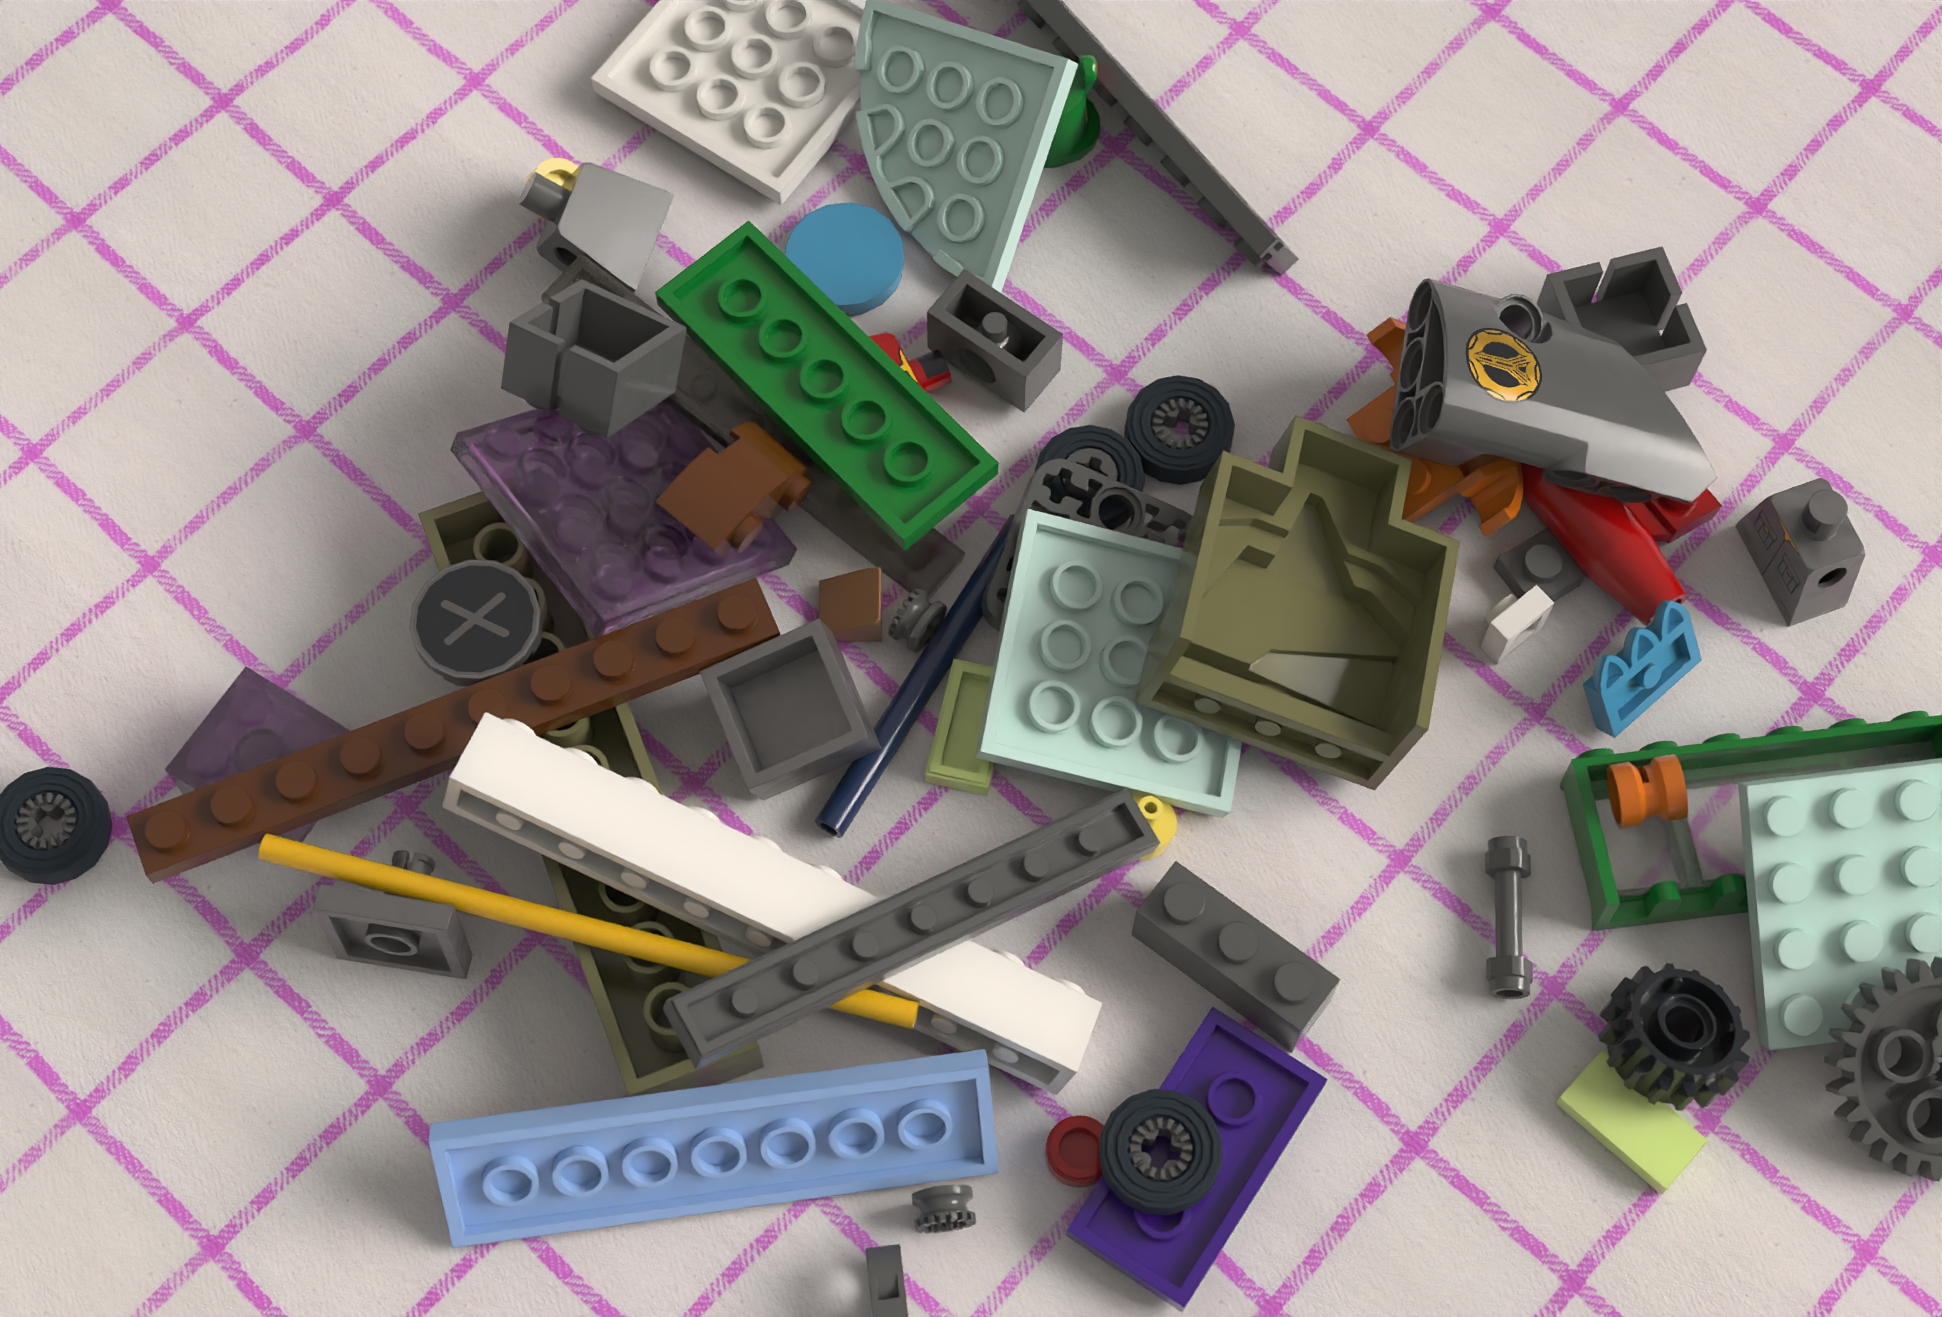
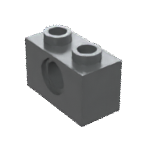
M965 269L927 311V348L932 351L940 350L946 361L1024 413L1061 370L1063 334Z

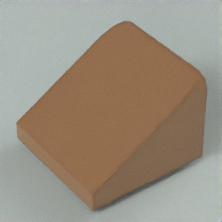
M881 567L865 568L819 580V619L833 632L837 642L882 641Z

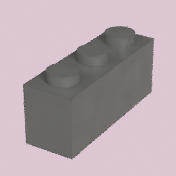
M1177 861L1173 863L1136 911L1132 930L1133 937L1291 1052L1295 1050L1331 1002L1339 984L1340 978Z

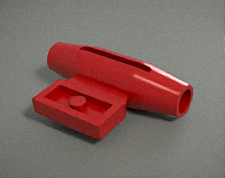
M1521 463L1524 479L1523 499L1544 526L1548 528L1586 576L1646 627L1654 621L1656 609L1662 601L1670 600L1680 604L1685 602L1687 594L1656 542L1666 541L1669 544L1715 517L1722 505L1708 489H1705L1693 502L1688 504L1664 497L1645 503H1626L1618 501L1614 497L1584 493L1549 483L1542 478V468Z

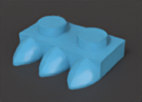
M1670 600L1662 601L1656 609L1654 621L1645 628L1633 627L1628 631L1621 651L1615 656L1609 654L1599 656L1594 666L1593 675L1583 683L1597 729L1616 738L1702 661L1690 615L1682 604Z

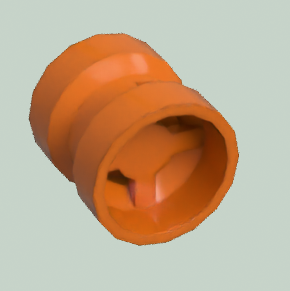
M1675 754L1654 757L1649 765L1635 767L1630 762L1607 766L1608 795L1613 817L1619 830L1641 826L1646 818L1659 817L1665 822L1687 818V789L1680 762Z

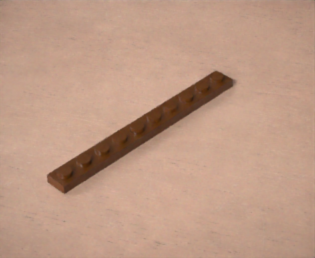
M755 577L126 816L145 875L152 884L261 843L266 834L282 835L454 769L485 712L500 719H514L522 722L532 729L536 736L696 676L700 674L699 671L780 636V631L759 582Z

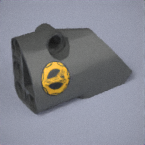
M1430 278L1424 279L1416 288L1407 315L1390 430V445L1394 452L1455 467L1479 455L1491 454L1542 468V478L1549 483L1584 493L1614 497L1618 501L1626 503H1645L1664 497L1688 504L1693 502L1718 478L1702 446L1675 405L1650 374L1616 341L1543 313L1532 299L1524 295L1511 294L1500 299Z

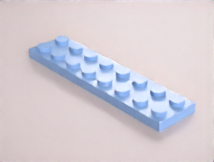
M985 1049L431 1123L429 1130V1146L453 1248L999 1173L989 1066Z

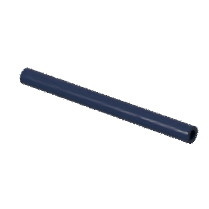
M1014 514L1010 515L873 728L882 749L859 758L850 764L816 817L815 823L830 835L837 838L843 837L951 667L953 658L956 659L982 618L981 602L983 593L1014 519ZM1008 564L1006 570L1011 572L1012 567Z

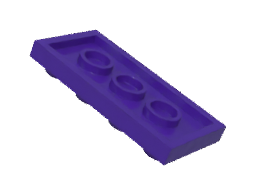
M1212 1006L1159 1088L1160 1090L1178 1091L1198 1101L1214 1119L1222 1140V1167L1211 1191L1190 1209L1172 1215L1144 1214L1122 1203L1106 1185L1102 1175L1067 1229L1066 1236L1183 1313L1323 1090L1328 1079ZM1157 1136L1153 1146H1141V1152L1151 1156L1150 1167L1160 1170L1164 1168L1167 1160L1179 1161V1154L1169 1150L1170 1139L1164 1136Z

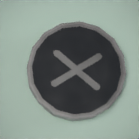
M467 560L445 567L423 585L412 604L409 628L417 653L426 666L441 675L444 680L457 686L468 687L521 667V664L529 658L531 652L534 655L541 643L543 616L533 587L517 570L497 561Z

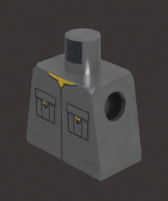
M1824 478L1803 483L1765 498L1739 520L1735 526L1788 627L1845 607L1865 558L1864 545L1847 516L1848 505L1846 500L1838 492L1833 491L1830 483Z

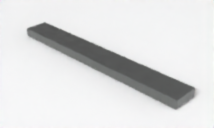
M1125 788L666 1000L663 1010L695 1069H698L1154 852L1160 845V841L1129 790Z

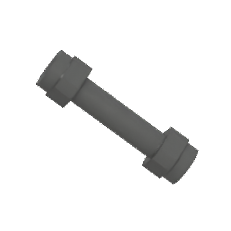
M1499 836L1488 841V851L1485 853V873L1495 879L1496 957L1486 960V980L1489 981V994L1500 999H1521L1530 995V984L1533 982L1532 962L1523 956L1521 878H1527L1531 875V859L1528 854L1527 840L1516 836Z

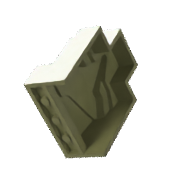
M1295 415L1273 448L1268 468L1259 465L1251 459L1222 451L1200 486L1194 515L1188 524L1168 612L1149 640L1135 702L1375 791L1429 729L1460 541L1437 533L1429 527L1401 519L1412 460L1390 452L1381 446L1364 442L1328 428L1324 424L1312 422Z

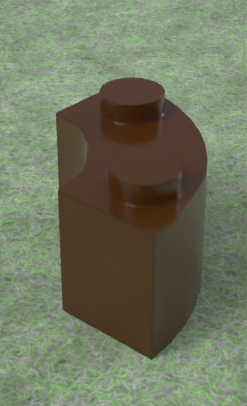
M746 422L731 429L729 436L735 442L720 454L707 447L676 477L655 501L725 559L733 550L738 553L744 551L761 531L763 522L768 519H775L783 509L787 512H792L805 499L813 486V483L808 478L815 470L756 422Z

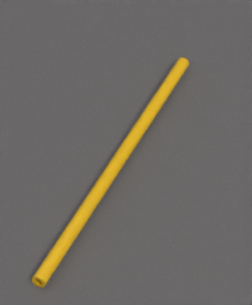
M266 834L263 837L259 848V859L405 898L454 905L456 911L712 978L753 960L271 834ZM864 989L827 1008L913 1029L919 1002Z

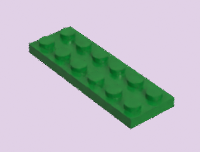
M749 220L655 292L657 305L674 322L687 327L686 334L904 551L998 475L999 462Z

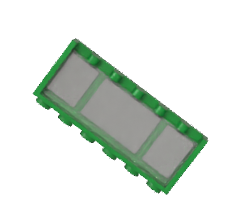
M1911 711L1898 715L1891 721L1869 724L1864 719L1851 718L1834 723L1827 729L1804 731L1800 726H1785L1772 730L1765 736L1743 739L1738 734L1725 733L1710 737L1701 744L1677 746V743L1674 741H1658L1642 747L1639 751L1614 754V751L1608 748H1598L1583 752L1575 759H1571L1561 780L1560 789L1564 790L1589 895L1592 931L1749 912L1738 782L1942 758V715L1929 716L1926 711ZM1675 754L1680 762L1687 789V818L1668 822L1663 821L1659 817L1646 818L1641 826L1619 830L1613 817L1608 795L1607 766L1630 762L1635 767L1649 765L1654 757Z

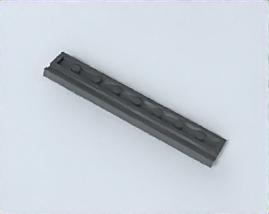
M1020 0L1017 3V6L1039 29L1047 23L1055 31L1058 37L1052 44L1064 57L1079 65V56H1094L1098 65L1097 79L1092 86L1094 91L1110 107L1118 101L1130 115L1123 121L1125 125L1146 147L1153 141L1156 142L1166 153V156L1160 161L1163 167L1183 187L1190 181L1204 195L1197 204L1220 228L1228 222L1241 237L1234 243L1235 246L1258 270L1265 263H1268L1280 275H1283L1299 260L1063 0Z

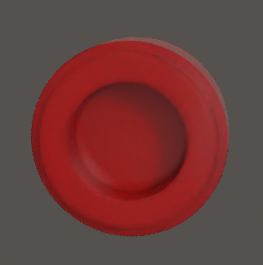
M1082 1115L1070 1116L1058 1122L1050 1131L1046 1142L1045 1159L1049 1171L1059 1182L1074 1188H1084L1098 1183L1103 1173L1098 1159L1099 1139L1104 1125L1096 1119Z

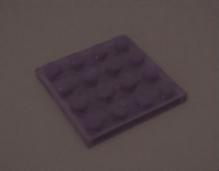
M672 395L608 439L600 435L589 434L580 429L577 424L560 417V408L549 411L534 409L457 432L450 448L454 456L595 637L788 566L797 551L795 545L773 519H768L763 522L761 531L744 551L738 553L733 550L725 559L655 502L676 477L707 447L719 454Z

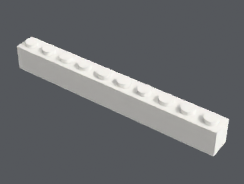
M487 712L482 717L449 778L442 803L443 808L758 956L765 955L890 897L882 893H868L843 881L836 871L827 866L807 864L782 852L777 844L765 837L745 835L720 823L713 813L697 806L686 807L659 794L657 789L645 780L636 777L625 778L597 765L590 755L575 748L563 749L536 736L533 730L522 722L514 719H500ZM970 940L866 988L919 1002L913 1029L962 1052L985 1049L988 1064L1054 1095H1057L1077 1073L1103 1004L1085 995V992L1073 982L1046 977L1025 967L1024 963L1017 956L1002 950L991 951Z

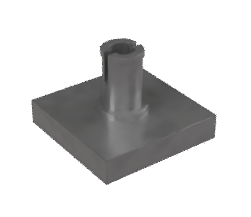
M399 850L393 853L392 866L429 876L434 871L436 862L425 854L415 852L412 862H408L410 856L408 851ZM324 884L319 885L313 911L337 959L467 979L473 954L454 905L405 898L386 892L380 894Z

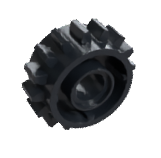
M1666 963L1660 971L1654 973L1646 965L1641 967L1632 979L1625 977L1610 994L1611 999L1603 1007L1599 1015L1608 1024L1598 1037L1600 1042L1607 1044L1609 1058L1606 1062L1609 1067L1615 1068L1619 1076L1625 1081L1624 1086L1628 1089L1632 1088L1639 1094L1647 1097L1649 1103L1653 1105L1657 1102L1673 1104L1676 1111H1683L1692 1100H1695L1701 1108H1705L1719 1094L1724 1096L1740 1079L1737 1074L1749 1063L1750 1057L1741 1050V1047L1750 1039V1032L1743 1029L1739 1015L1742 1011L1739 1006L1734 1005L1729 996L1723 991V987L1700 975V972L1697 970L1675 969L1673 964Z

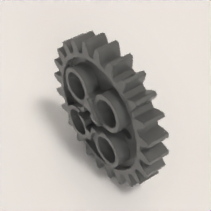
M1934 957L1931 967L1928 966L1926 961L1910 958L1907 959L1906 976L1898 969L1890 967L1881 969L1884 989L1864 982L1858 985L1866 1001L1862 1008L1845 1003L1840 1007L1844 1014L1852 1021L1849 1030L1833 1028L1829 1031V1035L1843 1043L1844 1047L1843 1053L1825 1056L1824 1062L1840 1068L1842 1077L1831 1081L1825 1087L1828 1092L1847 1097V1101L1835 1110L1834 1115L1836 1118L1848 1123L1858 1122L1852 1129L1849 1139L1863 1146L1872 1143L1869 1153L1870 1158L1883 1164H1888L1893 1160V1170L1912 1177L1918 1169L1920 1176L1932 1181H1940L1942 1176V1062L1939 1063L1937 1058L1939 1056L1942 1057V957ZM1897 1037L1902 1048L1901 1056L1894 1066L1887 1068L1884 1061L1885 1048L1890 1041ZM1934 1073L1937 1077L1935 1080L1926 1078ZM1896 1083H1903L1892 1091L1888 1098L1886 1097L1885 1093L1889 1087ZM1927 1099L1930 1105V1116L1922 1127L1916 1129L1913 1121L1914 1111L1920 1102Z

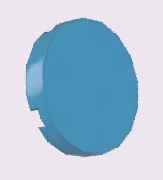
M855 203L828 204L812 211L792 229L785 247L786 257L842 311H846L847 316L860 315L883 305L898 289L904 267L902 238L888 218L874 208Z

